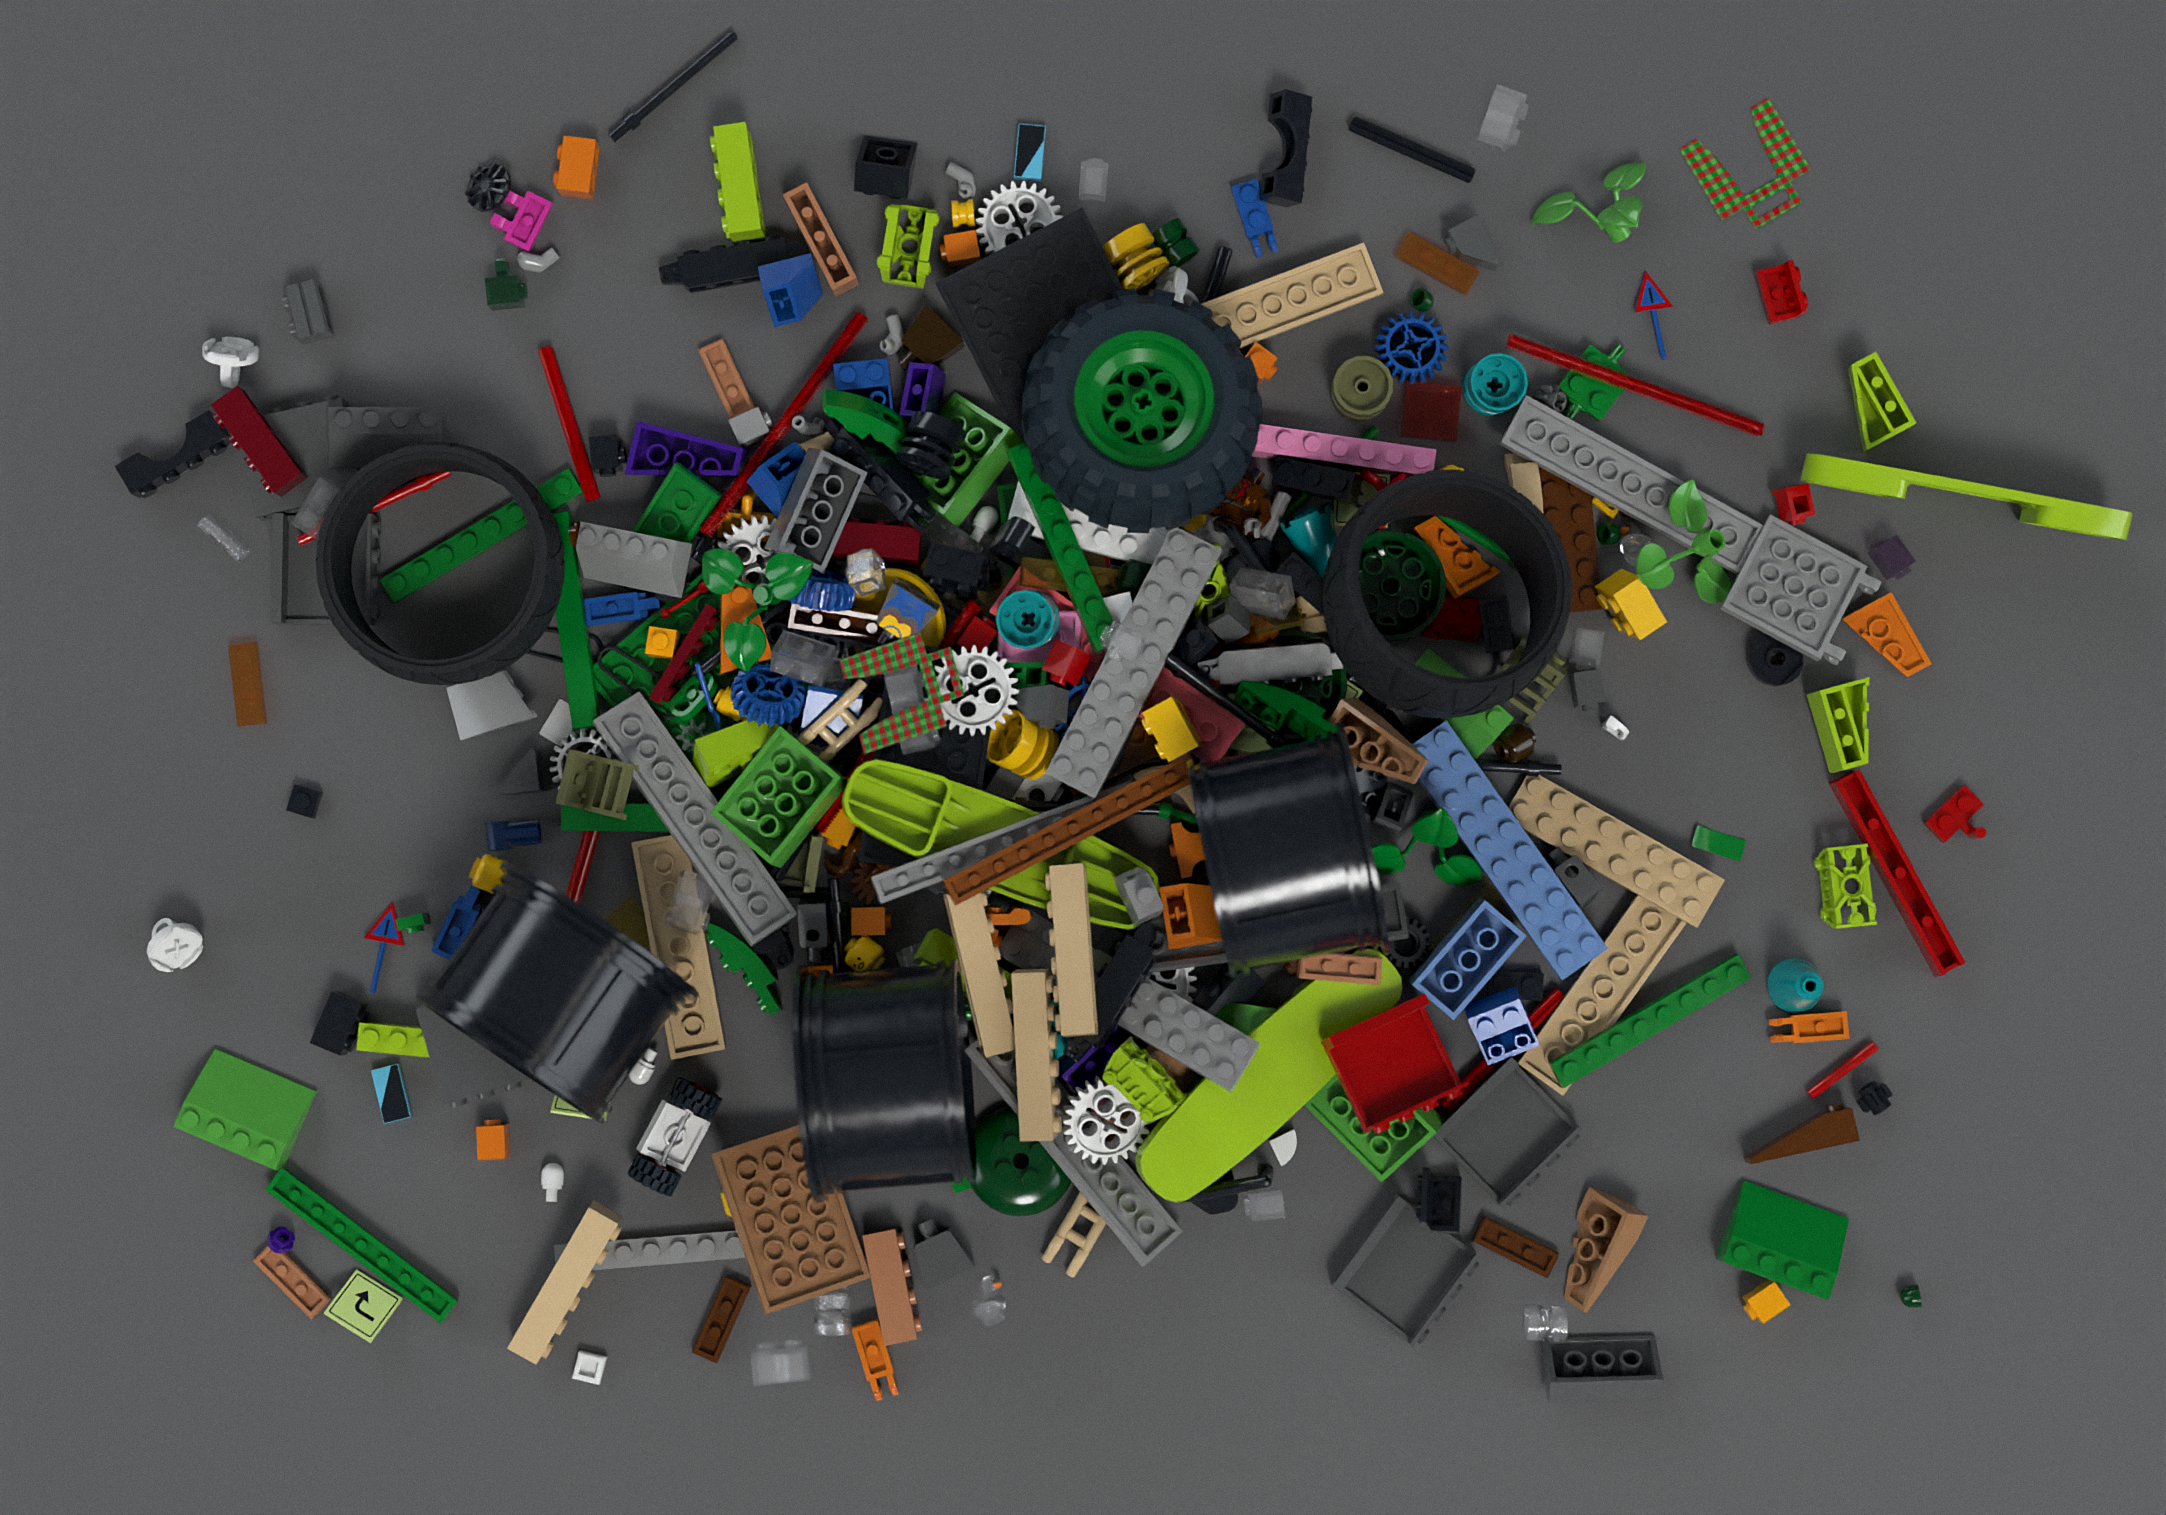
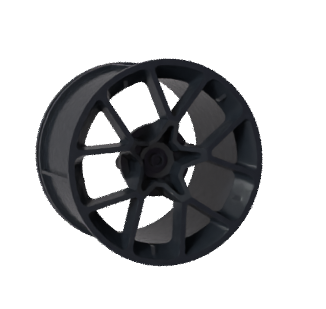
M1341 721L1335 722V733L1327 731V737L1322 738L1321 733L1314 734L1315 740L1209 762H1206L1205 757L1199 758V764H1194L1193 759L1187 760L1205 861L1232 979L1238 978L1237 972L1243 971L1244 976L1250 975V969L1357 947L1360 953L1366 952L1367 945H1371L1372 950H1376L1377 946H1380L1384 955L1390 954L1387 925L1355 769Z
M503 862L499 867L506 875H502L499 879L503 885L494 886L492 892L495 894L493 899L433 983L429 984L426 982L423 988L426 990V993L424 995L418 993L415 999L495 1056L575 1109L602 1124L605 1120L601 1116L604 1111L607 1113L611 1112L613 1108L609 1103L669 1016H677L680 1012L677 1005H684L687 1001L685 998L696 1001L699 994L667 965L612 925L532 874L515 865Z
M951 959L950 965H946L945 960H938L935 965L830 973L829 970H822L820 975L816 971L809 972L806 965L797 966L794 976L792 1003L795 1089L805 1170L814 1201L816 1203L824 1202L826 1194H833L835 1189L838 1194L854 1190L947 1182L958 1184L963 1183L964 1177H967L968 1182H976L977 1142L971 1058L965 1052L970 1046L963 982L958 960Z

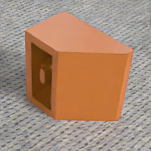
M1184 883L1159 888L1160 899L1164 906L1162 912L1169 950L1223 941L1211 886Z

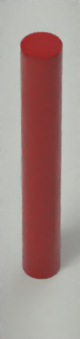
M1873 1041L1869 1042L1806 1091L1811 1099H1815L1878 1051L1877 1045Z

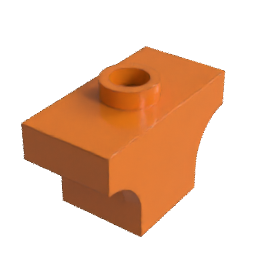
M1181 822L1170 824L1174 844L1169 845L1172 861H1178L1181 879L1192 877L1193 867L1198 862L1205 860L1200 832H1188L1184 829Z

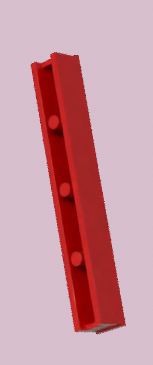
M1852 770L1829 782L1828 784L1861 844H1868L1867 853L1870 856V860L1934 977L1943 976L1946 972L1965 964V960L1861 771Z

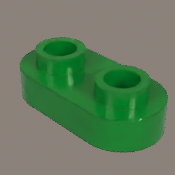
M708 673L704 678L712 698L717 691L718 683ZM692 676L671 699L670 711L678 720H691L706 705L700 681Z

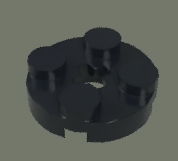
M1767 634L1761 635L1752 643L1746 659L1752 675L1759 682L1772 687L1785 685L1795 680L1800 675L1804 665L1801 652ZM1771 652L1773 654L1781 653L1780 661L1782 664L1780 666L1770 663L1771 658L1769 655Z

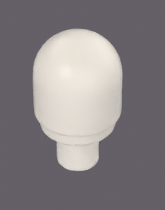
M984 506L978 511L973 520L972 526L975 529L970 535V539L979 543L984 534L989 535L999 519L995 508Z
M651 1047L647 1048L644 1056L640 1058L629 1074V1078L633 1083L641 1085L648 1082L655 1070L656 1064L653 1060L658 1053L657 1050Z
M549 1163L542 1170L541 1185L542 1189H546V1202H557V1191L562 1190L564 1171L557 1163Z

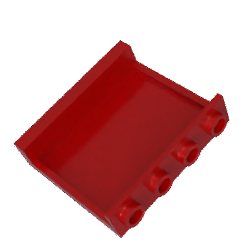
M1425 994L1338 1032L1321 1042L1365 1134L1374 1130L1376 1135L1391 1128L1389 1123L1396 1119L1401 1124L1415 1117L1413 1111L1420 1108L1424 1112L1439 1106L1437 1100L1446 1097L1447 1101L1463 1095L1461 1089L1469 1085L1468 1081L1461 1083L1425 1009V1006L1430 1004Z

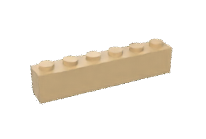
M1079 863L1049 866L1050 873L1045 874L1046 889L1051 890L1052 901L1047 902L1048 917L1053 918L1054 929L1049 930L1050 945L1055 946L1056 957L1051 958L1053 975L1057 974L1058 986H1053L1054 1002L1059 1003L1060 1014L1055 1015L1056 1030L1061 1031V1036L1098 1035L1086 865Z
M985 891L954 906L948 892H942L981 1054L986 1058L1015 1050L1014 1024L1012 1025L1010 1014H1013V1006L1010 997H1005L1003 987H1007V981L1004 971H999L997 960H1001L998 945L997 943H992L990 935L994 933V927L991 917H986L984 906H988Z
M1017 969L1011 975L1020 1141H1053L1058 1136V1132L1062 1130V1119L1060 1115L1057 1116L1056 1105L1060 1104V1089L1055 1088V1077L1059 1076V1062L1054 1060V1049H1057L1058 1037L1057 1032H1053L1052 1021H1055L1056 1005L1051 1004V993H1053L1055 979L1054 976H1050V969Z
M594 1200L592 1201L507 1349L535 1365L541 1357L545 1359L548 1357L554 1346L550 1340L555 1333L559 1336L568 1322V1320L564 1319V1316L568 1310L574 1312L582 1298L577 1295L581 1287L588 1288L595 1276L591 1272L595 1263L602 1264L609 1250L605 1249L609 1239L614 1242L623 1228L618 1225L622 1218L621 1215Z

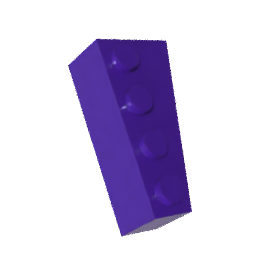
M637 421L624 474L631 476H667L674 464L679 462L696 476H738L742 472L741 470L744 469L748 450Z

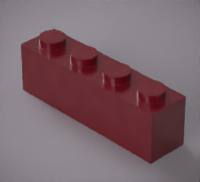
M236 386L211 404V407L216 412L212 415L221 428L226 426L231 433L228 437L237 450L242 448L247 455L244 458L245 462L253 472L258 470L263 477L260 482L269 494L275 493L282 497L308 478L245 390Z
M848 518L831 558L845 560L853 558V560L860 559L868 562L919 566L922 532L917 531L907 522L900 523V526H893L883 520H874L873 524L862 523V520L858 518Z

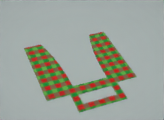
M1769 98L1753 106L1751 112L1762 145L1779 177L1747 196H1743L1726 169L1698 139L1679 149L1721 221L1744 209L1753 226L1757 229L1802 203L1790 181L1810 171L1811 168ZM1785 188L1791 200L1758 218L1752 206Z
M921 633L840 660L844 679L876 676L920 665L929 701L903 710L861 733L859 736L864 754L947 727L941 703L964 696L951 647L927 654ZM945 657L954 688L953 692L944 695L940 693L932 664L933 660Z

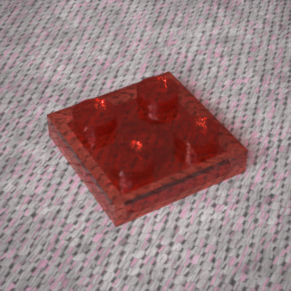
M1407 381L1401 437L1456 442L1462 387L1419 382L1410 384Z

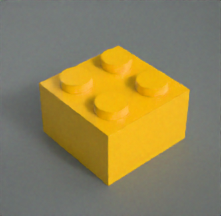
M1621 568L1595 586L1599 594L1596 598L1604 610L1608 609L1612 616L1609 620L1617 632L1621 631L1627 637L1631 636L1637 640H1642L1667 623L1647 586L1641 583L1638 575Z
M1170 697L1142 712L1145 719L1141 720L1149 735L1154 734L1158 742L1155 748L1162 760L1167 759L1168 762H1173L1203 746L1178 697Z

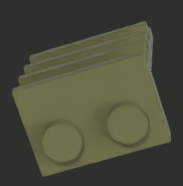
M1522 635L1515 649L1498 672L1504 671L1510 665L1514 666L1518 663L1525 649L1528 636ZM1557 652L1554 653L1545 669L1534 680L1546 688L1544 694L1542 695L1531 686L1523 690L1525 694L1537 701L1534 707L1516 695L1508 700L1528 714L1523 721L1527 725L1566 674L1569 664Z
M569 749L556 803L626 820L627 815L623 814L633 772L638 771L639 766Z
M812 832L784 879L782 881L775 880V883L801 886L804 892H815L823 840L821 833Z

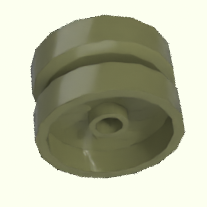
M1370 356L1353 357L1346 360L1336 372L1331 385L1332 403L1344 418L1355 422L1371 420L1386 408L1393 392V378L1389 369L1380 360ZM1359 385L1364 386V390H1366V391H1364V392L1359 391V390H1358V386H1359Z

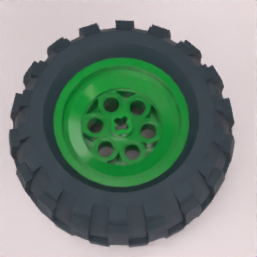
M1136 288L1115 291L1111 300L1099 303L1097 297L1076 308L1075 315L1069 320L1062 319L1046 335L1044 345L1034 354L1027 371L1022 397V429L1024 442L1030 451L1034 469L1041 481L1045 484L1048 483L1054 490L1055 498L1072 512L1074 509H1077L1089 517V522L1107 529L1109 525L1128 528L1127 533H1149L1150 529L1160 527L1172 530L1189 524L1190 519L1199 514H1208L1223 502L1224 497L1233 487L1238 485L1248 468L1258 442V433L1262 421V398L1258 394L1257 383L1259 378L1250 356H1244L1240 349L1241 340L1227 323L1223 327L1219 326L1211 319L1212 310L1195 300L1190 306L1175 301V292L1155 289L1154 296H1138ZM1130 383H1143L1138 387L1130 385ZM1155 387L1160 388L1167 394L1161 395L1157 393ZM1112 395H1117L1122 399V403L1118 406H1113L1107 399ZM1141 400L1147 401L1145 409L1139 408ZM1172 411L1177 419L1172 422L1166 421L1162 417V413ZM1118 422H1124L1129 426V430L1125 433H1120L1114 428V425ZM1145 430H1152L1157 437L1152 441H1148L1142 437L1141 433Z

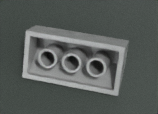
M586 522L580 523L576 551L584 578L682 598L692 544Z

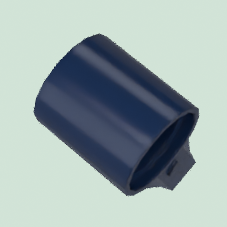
M540 820L510 823V821L485 823L488 851L508 850L514 846L542 844Z

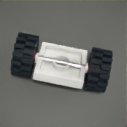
M682 1077L677 1078L668 1098L676 1104L683 1106V1108L662 1099L636 1148L641 1153L636 1155L627 1172L629 1177L642 1183L643 1186H647L653 1191L670 1197L682 1176L666 1164L684 1172L686 1171L711 1124L707 1119H713L722 1102V1098L718 1097V1095Z

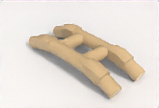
M858 679L833 706L796 738L804 745H807L819 734L828 745L817 755L828 762L878 716V713L881 711L882 699L878 697L857 719L847 708L867 686L864 681ZM837 716L849 725L838 737L826 727Z
M1079 1192L1041 1257L1046 1263H1051L1065 1238L1080 1246L1065 1271L1070 1277L1076 1276L1106 1225V1222L1097 1211L1085 1205L1087 1199L1081 1192ZM1079 1215L1094 1222L1086 1237L1071 1229Z

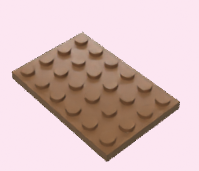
M799 1125L711 1154L764 1315L871 1278L843 1194H838L835 1189L833 1194H826L825 1201L816 1203L812 1197L805 1170Z

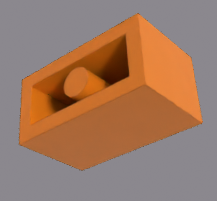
M563 136V143L559 144L557 149V159L560 160L559 170H555L553 184L557 187L556 189L561 196L593 199L600 145L596 139Z

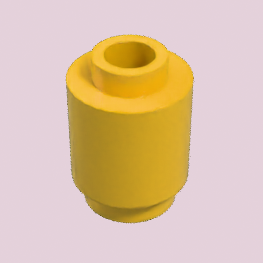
M728 686L726 690L720 689L713 701L717 705L715 710L738 723L748 720L747 716L740 717L739 710H734L730 697L731 687Z

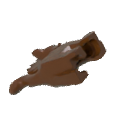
M863 830L859 832L853 842L848 844L842 853L840 865L835 866L831 861H825L824 866L827 873L834 877L844 876L851 869L854 857L860 852ZM860 862L859 865L863 869L854 870L860 876L850 880L852 884L859 883L852 890V893L855 894L862 890L858 900L862 901L868 895L866 905H870L876 895L870 877L897 867L880 864L870 865Z

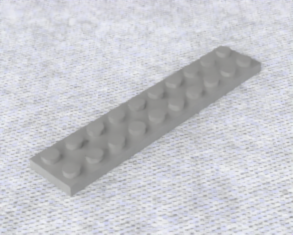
M1527 395L1523 397L1499 445L1530 462H1536L1539 467L1689 549L1692 548V541L1699 534L1687 532L1686 526L1677 527L1672 522L1668 510L1671 495L1680 485L1685 483L1684 481ZM1698 490L1707 510L1706 523L1700 529L1707 528L1708 531L1717 529L1725 537L1724 548L1718 551L1717 555L1712 556L1710 560L1738 575L1764 525Z
M1180 528L1169 531L1045 772L1047 775L1094 799L1097 798L1166 663V658L1174 648L1223 552L1222 549Z
M640 691L593 720L594 726L618 760L639 766V770L633 772V781L751 947L797 917V912L751 847L710 813L718 801Z
M1026 908L1031 913V920L1026 924L1021 923L1020 925L1011 926L1001 942L999 949L1000 957L1019 969H1050V976H1054L1055 986H1058L1057 974L1053 975L1051 958L1056 957L1055 946L1050 945L1049 930L1054 929V925ZM1092 948L1096 985L1100 979L1098 978L1100 969L1105 963L1109 964L1113 957L1099 949ZM1147 977L1117 1024L1118 1027L1231 1093L1261 1046L1256 1040Z
M976 1040L965 1052L1019 1117L1015 1050L985 1058L981 1054L978 1040ZM1055 1077V1088L1060 1089V1104L1056 1105L1057 1116L1069 1115L1065 1112L1063 1106L1072 1105L1068 1098L1070 1094ZM1085 1122L1082 1129L1089 1128L1093 1122ZM1062 1130L1058 1132V1136L1053 1141H1039L1142 1267L1149 1263L1183 1232L1120 1155H1118L1117 1163H1114L1110 1157L1106 1165H1103L1100 1157H1098L1095 1164L1091 1162L1089 1156L1083 1160L1079 1155L1080 1151L1074 1153L1071 1148L1072 1144L1068 1145L1065 1140L1067 1135Z

